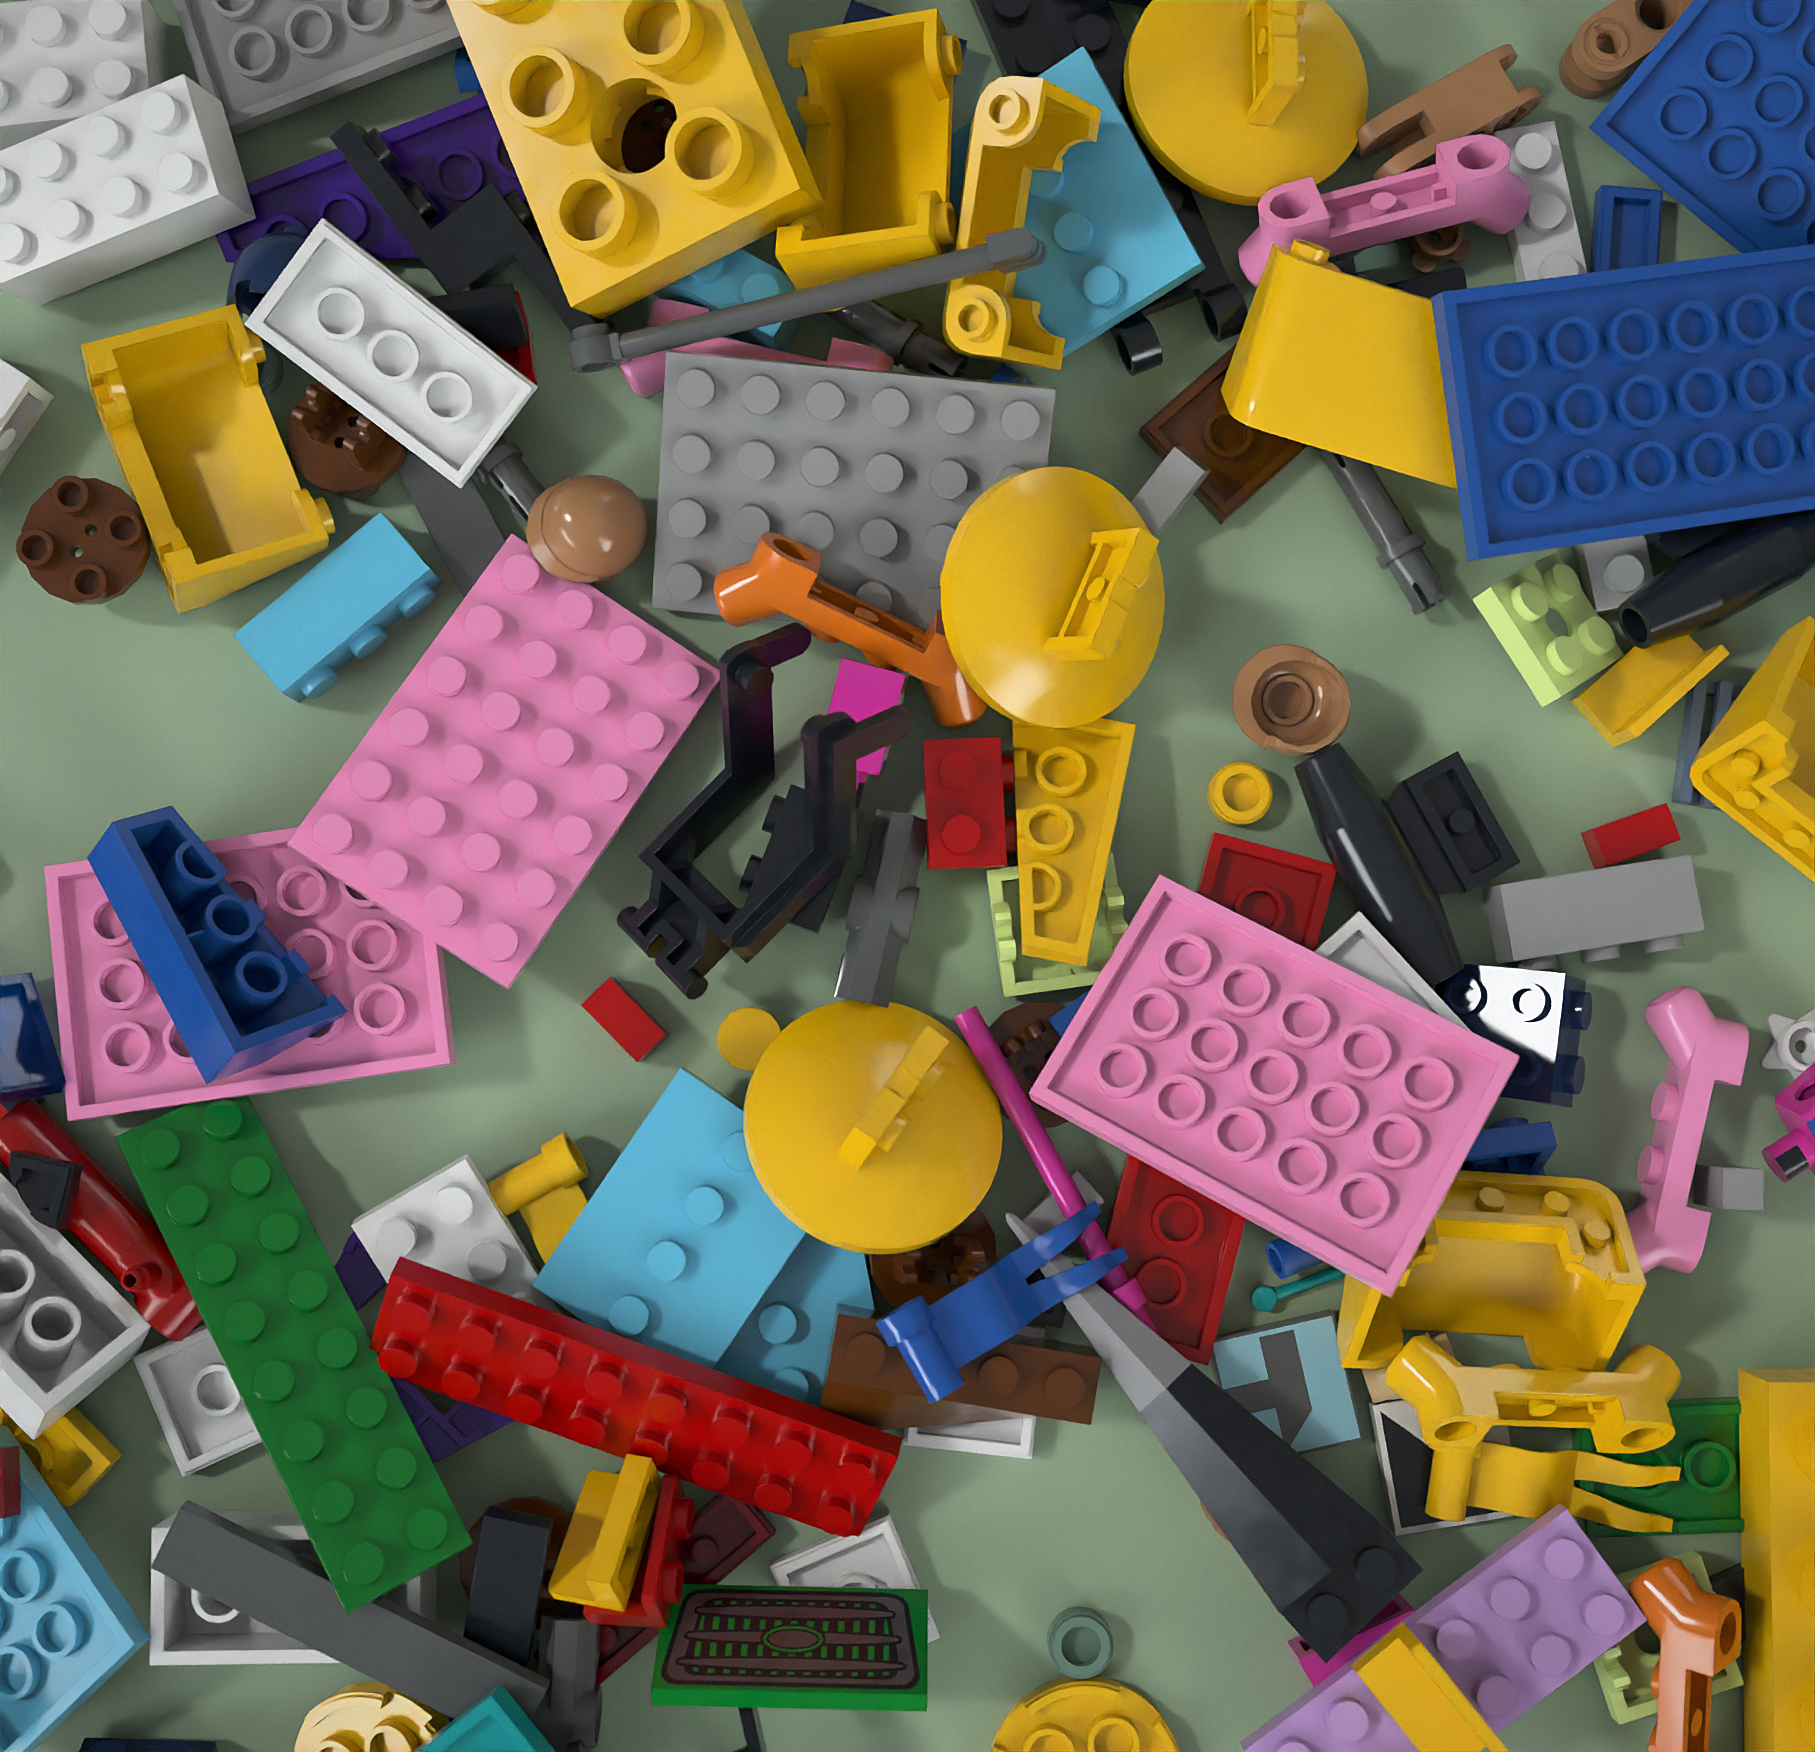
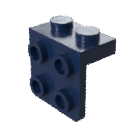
M1464 964L1465 968L1436 984L1435 993L1473 1033L1520 1056L1499 1097L1572 1108L1573 1094H1580L1585 1079V1061L1582 1056H1578L1580 1030L1588 1029L1592 1016V996L1590 992H1585L1586 981L1566 973Z

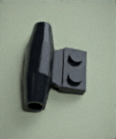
M1815 509L1643 535L1648 545L1653 544L1675 561L1619 605L1617 611L1618 622L1624 635L1633 645L1646 649L1715 626L1796 582L1815 567Z
M1340 743L1330 746L1293 767L1319 841L1336 868L1358 911L1366 917L1430 987L1463 970L1465 967L1439 895H1460L1519 864L1520 860L1459 752L1457 751L1396 784L1397 786L1387 801Z

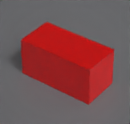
M1667 803L1580 833L1594 869L1604 868L1681 840Z
M609 977L581 1004L636 1062H642L670 1035L613 977Z

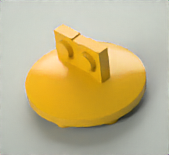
M1152 0L1137 23L1126 51L1123 75L1124 92L1128 110L1139 136L1148 150L1164 168L1181 182L1207 198H1214L1232 204L1258 206L1261 197L1270 189L1308 177L1313 178L1318 189L1340 169L1358 142L1356 132L1365 124L1368 109V82L1364 62L1351 32L1334 9L1324 0Z
M1042 467L1018 472L1000 480L982 493L964 514L952 536L940 574L942 621L950 651L960 672L976 694L997 712L1014 721L1030 726L1067 728L1093 722L1110 713L1130 696L1143 679L1154 658L1161 636L1165 611L1164 578L1156 549L1160 540L1150 534L1145 522L1134 506L1111 484L1086 471L1070 467Z
M856 1000L834 1002L816 1008L790 1023L775 1037L760 1058L750 1079L743 1109V1130L748 1157L758 1181L774 1205L795 1225L813 1237L832 1246L858 1253L879 1255L903 1253L930 1245L948 1235L965 1221L983 1200L993 1182L1001 1157L1003 1132L1000 1106L996 1093L974 1053L954 1032L939 1021L916 1009L889 1002L888 1008Z

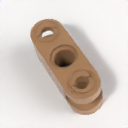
M1616 0L1601 9L1581 25L1574 40L1564 51L1559 62V76L1563 85L1576 96L1596 99L1627 82L1694 0ZM1641 18L1652 20L1657 25L1658 30L1647 27Z
M1505 44L1491 50L1386 109L1364 124L1356 132L1358 142L1354 149L1358 156L1362 159L1369 158L1389 148L1393 155L1391 159L1373 175V180L1436 164V144L1469 135H1492L1495 131L1510 128L1536 109L1544 98L1538 87H1523L1517 91L1505 72L1518 57L1512 45Z

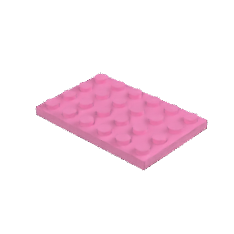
M511 533L292 835L287 845L307 860L509 991L720 684V671L588 583L566 581L547 572L532 555L528 544Z
M298 827L203 842L227 869L224 878L238 895L245 901L252 898L268 917L263 924L286 951L289 952L295 949L312 968L307 975L326 997L334 994L348 1010L342 1018H339L268 1061L206 1085L89 861L83 860L44 866L68 1121H85L184 1106L192 1103L238 1098L456 1065L443 948L292 850L287 845V842Z
M1159 874L1035 1081L1029 1095L1031 1100L1391 1298L1517 1065L1520 1056Z

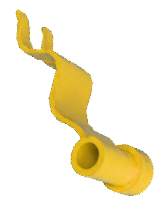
M562 1132L541 1144L540 1153L490 1181L488 1188L496 1205L504 1215L509 1216L519 1210L530 1230L537 1250L546 1264L588 1203L587 1197L578 1182L589 1177L590 1174L580 1150L566 1132Z
M1484 1437L1475 1448H1446L1428 1444L1434 1452L1425 1513L1432 1517L1446 1521L1462 1522L1465 1521L1467 1506L1491 1509L1514 1516L1539 1519L1557 1504H1560L1572 1516L1585 1518L1616 1529L1643 1533L1672 1532V1518L1622 1506L1585 1489L1573 1486L1574 1480H1588L1627 1487L1652 1486L1668 1481H1679L1681 1467L1671 1465H1638L1577 1449L1564 1448L1551 1452L1534 1451L1497 1442L1484 1441Z

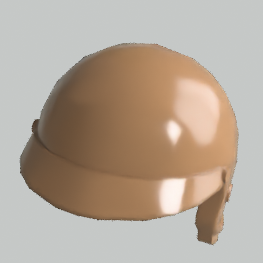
M586 475L576 478L567 477L565 481L547 488L536 498L530 508L526 526V538L530 551L547 572L566 581L590 582L593 586L607 583L629 568L639 557L648 534V520L644 506L633 490L618 480L601 475Z
M1292 644L1273 645L1257 652L1243 664L1233 684L1232 709L1236 722L1243 733L1259 745V747L1272 749L1285 755H1313L1329 748L1341 737L1347 728L1352 706L1348 684L1335 665L1309 648Z

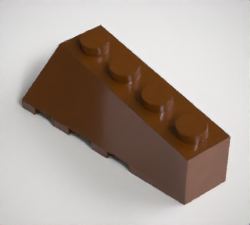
M837 1303L819 1408L879 1430L1035 1417L1091 1425L1102 1358L1090 1346L1015 1334L958 1369L965 1383L952 1393L930 1404L897 1346L889 1347L875 1324L890 1312Z

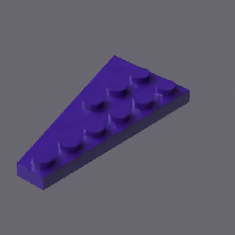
M484 93L380 132L393 147L400 159L393 167L406 185L410 186L413 182H417L438 208L440 214L433 218L436 225L491 182L503 188L506 194L515 188L527 201ZM338 149L246 183L256 218L215 235L226 262L235 263L236 257L246 244L268 233L281 232L287 226H300L313 230L321 218H325L377 260L420 259ZM534 223L531 227L545 245L537 223Z

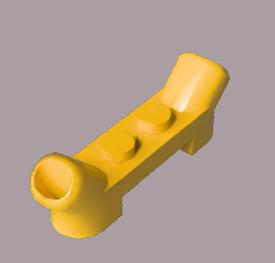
M1426 1335L1413 1336L1384 1373L1386 1386L1416 1410L1421 1436L1424 1442L1432 1446L1475 1448L1493 1425L1591 1429L1598 1453L1629 1454L1642 1453L1659 1448L1672 1440L1676 1433L1667 1403L1681 1382L1680 1370L1670 1356L1651 1345L1634 1346L1627 1351L1612 1372L1582 1371L1581 1368L1576 1366H1563L1553 1370L1522 1369L1519 1365L1511 1363L1499 1364L1493 1367L1463 1366Z

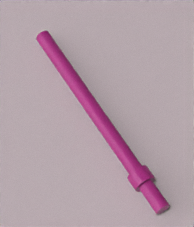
M973 1006L954 1017L1063 1216L1067 1220L1087 1206V1203L977 1006ZM1095 1219L1076 1238L1088 1261L1113 1251ZM1119 1264L1099 1279L1108 1294L1160 1336L1143 1306L1148 1300L1135 1277L1128 1279L1122 1266Z

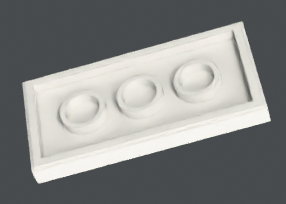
M321 218L244 324L460 489L538 387L533 381L325 218Z

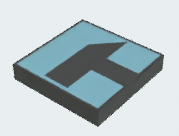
M1328 1309L1216 1335L1210 1356L1216 1384L1300 1455L1364 1440L1348 1369L1341 1367L1337 1346L1338 1327L1334 1311Z

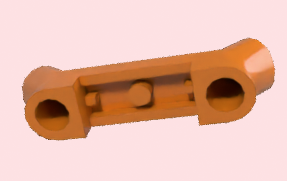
M765 532L761 535L750 561L724 568L718 572L714 581L715 599L723 619L737 628L785 613L805 623V628L812 635L823 641L838 643L841 640L861 650L863 656L879 668L895 671L899 668L921 679L936 723L941 726L959 728L977 721L985 711L988 704L967 683L952 656L945 635L941 611L937 610L925 631L816 578L819 573L823 553L792 538L773 532Z
M1668 1556L1632 1580L1628 1587V1594L1661 1640L1660 1659L1655 1665L1651 1679L1652 1695L1658 1699L1657 1724L1650 1735L1648 1752H1709L1712 1677L1740 1656L1741 1609L1739 1603L1733 1598L1704 1591L1681 1559Z

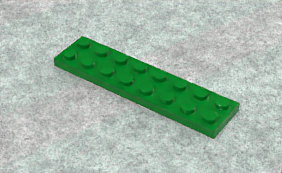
M244 1096L186 1104L115 1136L346 1616L471 1547L473 1542L388 1373L380 1368L377 1352L369 1349L371 1340L249 1097Z

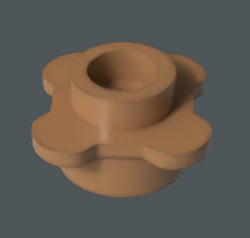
M1463 223L1401 238L1408 242L1412 252L1411 267L1417 273L1424 275L1432 273L1437 265L1448 261L1461 263L1470 252V243L1464 238ZM1432 234L1437 235L1440 242L1432 244L1429 241V236Z

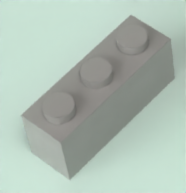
M1691 854L1501 884L1483 889L1496 963L1517 961L1518 969L1538 971L1558 967L1556 954L1580 951L1582 963L1621 957L1619 944L1643 941L1645 953L1684 947L1682 934L1705 931Z

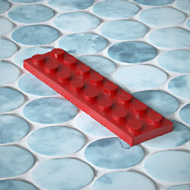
M1213 832L1209 839L1196 893L1311 951H1315L1337 870L1331 863ZM1126 1153L1105 1238L1112 1250L1123 1246L1129 1256L1120 1265L1128 1279L1135 1277L1148 1300L1143 1306L1161 1338L1187 1360L1208 1366L1246 1218ZM1099 1280L1095 1282L1102 1289H1104Z
M401 1256L391 1272L369 1349L377 1352L380 1368L392 1377L400 1378L450 1396L453 1399L467 1402L517 1422L531 1425L625 1459L626 1454L652 1458L659 1472L667 1475H678L679 1479L704 1489L718 1492L757 1506L765 1511L782 1515L842 1537L860 1536L899 1458L902 1438Z

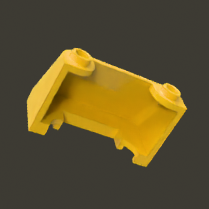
M937 8L789 33L787 61L792 69L801 67L807 80L804 96L797 97V109L807 126L805 158L824 202V206L791 222L789 226L777 227L775 256L795 289L800 290L947 253L948 244L955 243L957 239L956 216L951 202H949L954 76L961 75L963 69L962 51L957 35L947 34ZM841 307V308H837V309H833V310H829V311L841 310V309H843V308H845V307Z
M1008 76L998 78L990 83L980 95L970 126L956 221L957 239L953 243L952 252L985 244V236L1016 228H1024L1032 171L1062 173L1064 160L1061 158L1070 147L1083 141L1096 143L1101 109L1043 78ZM996 269L948 281L942 317V334L947 346L955 353L979 360L1061 370L1065 338L1050 334L1041 325L1038 316H1040L1042 303L1013 298L1017 271L1004 274Z
M1294 239L1291 248L1273 243L1221 387V393L1230 415L1243 424L1267 433L1457 489L1431 299L1341 272L1336 265L1328 262L1331 251L1318 244Z
M235 304L81 345L88 384L94 404L130 496L139 506L150 534V547L178 614L204 607L328 549V536L336 533L329 507L323 497L313 499L306 488L301 489L258 382L257 363L266 361L261 338L246 325H243Z
M1809 615L1788 629L1774 645L1699 749L1691 766L1689 776L1693 786L1703 796L1815 883V619Z
M1460 1170L1391 1298L1345 1274L1337 1329V1346L1341 1367L1359 1369L1387 1368L1402 1350V1329L1524 1337L1527 1353L1532 1363L1540 1370L1576 1366L1581 1368L1582 1371L1604 1372L1647 1285L1623 1206L1618 1197L1608 1187L1596 1181L1583 1178Z

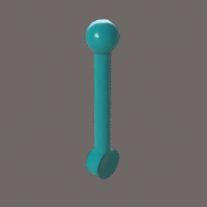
M1332 1267L1273 1289L1266 1285H1259L1251 1292V1303L1257 1310L1269 1312L1274 1309L1278 1300L1343 1278L1346 1273Z

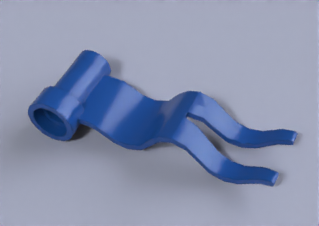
M1096 1201L1091 1202L1051 1230L1007 1254L976 1278L928 1306L923 1296L920 1295L891 1311L875 1323L888 1346H897L930 1404L942 1399L965 1383L958 1369L1009 1339L1042 1312L1098 1281L1129 1258L1123 1246L1095 1259L1028 1285L1026 1282V1278L1071 1244L1102 1212Z

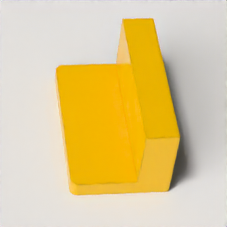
M1689 635L1646 649L1632 645L1624 653L1623 657L1611 664L1570 702L1614 748L1641 735L1724 660L1730 652L1722 644L1704 652Z
M626 1454L620 1474L598 1470L588 1472L548 1585V1591L554 1599L625 1612L656 1516L662 1480L652 1458Z
M1403 1622L1351 1664L1358 1676L1419 1752H1481L1485 1747L1490 1752H1509L1430 1652Z

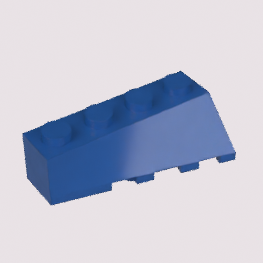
M172 805L113 821L88 855L87 859L206 1085L268 1061L339 1018H342L348 1012L334 994L326 997L310 979L307 973L312 968L295 949L287 952L263 924L268 917L253 899L245 901L226 881L224 875L227 869Z

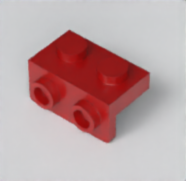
M1001 737L923 740L922 760L928 871L981 868L992 870L1006 867L1007 855H1016L1017 830L1015 818L1005 817L1003 792L1013 791L1014 770L1012 755L1001 754Z
M663 1475L656 1516L625 1612L584 1605L583 1614L588 1624L667 1628L671 1603L678 1604L683 1593L684 1567L683 1563L678 1561L682 1539L689 1540L691 1538L695 1519L694 1501L692 1498H686L678 1475Z

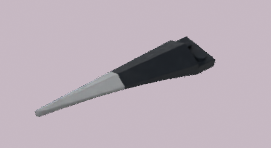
M1006 1213L1007 1223L1023 1245L1039 1236L1016 1215ZM1058 1253L1039 1269L1048 1278L1071 1269L1075 1265L1061 1253ZM1094 1282L1083 1290L1062 1300L1278 1612L1282 1614L1325 1663L1340 1651L1423 1571L1418 1563L1371 1513Z

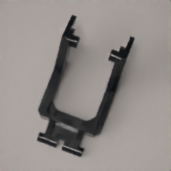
M798 622L790 623L752 640L741 642L726 650L720 658L719 671L725 768L638 856L652 870L649 899L639 909L635 906L626 907L617 917L618 926L649 958H655L657 967L690 1000L697 999L705 993L708 981L704 976L730 950L734 951L748 964L857 852L856 760L903 739L913 725V716L899 705L892 706L857 723L850 715L843 711L833 712L825 716L815 715L805 722L800 732V738L804 748L806 843L742 908H736L693 866V861L775 779L772 706L774 674L771 668L803 654L808 649L812 639L811 632Z

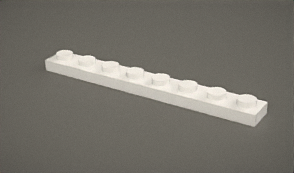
M1549 121L1493 132L1491 136L1503 140L1509 147L1511 155L1510 171L1520 176L1527 183L1530 193L1527 214L1514 229L1507 232L1517 282L1587 273L1555 122ZM1643 535L1574 546L1584 593L1598 615L1617 612L1621 603L1654 578L1646 539Z

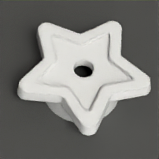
M1815 1008L1797 1020L1774 1013L1768 1016L1767 1023L1773 1043L1761 1059V1065L1764 1068L1788 1069L1794 1079H1796L1815 1062ZM1799 1040L1805 1044V1049L1801 1053L1795 1049V1044Z

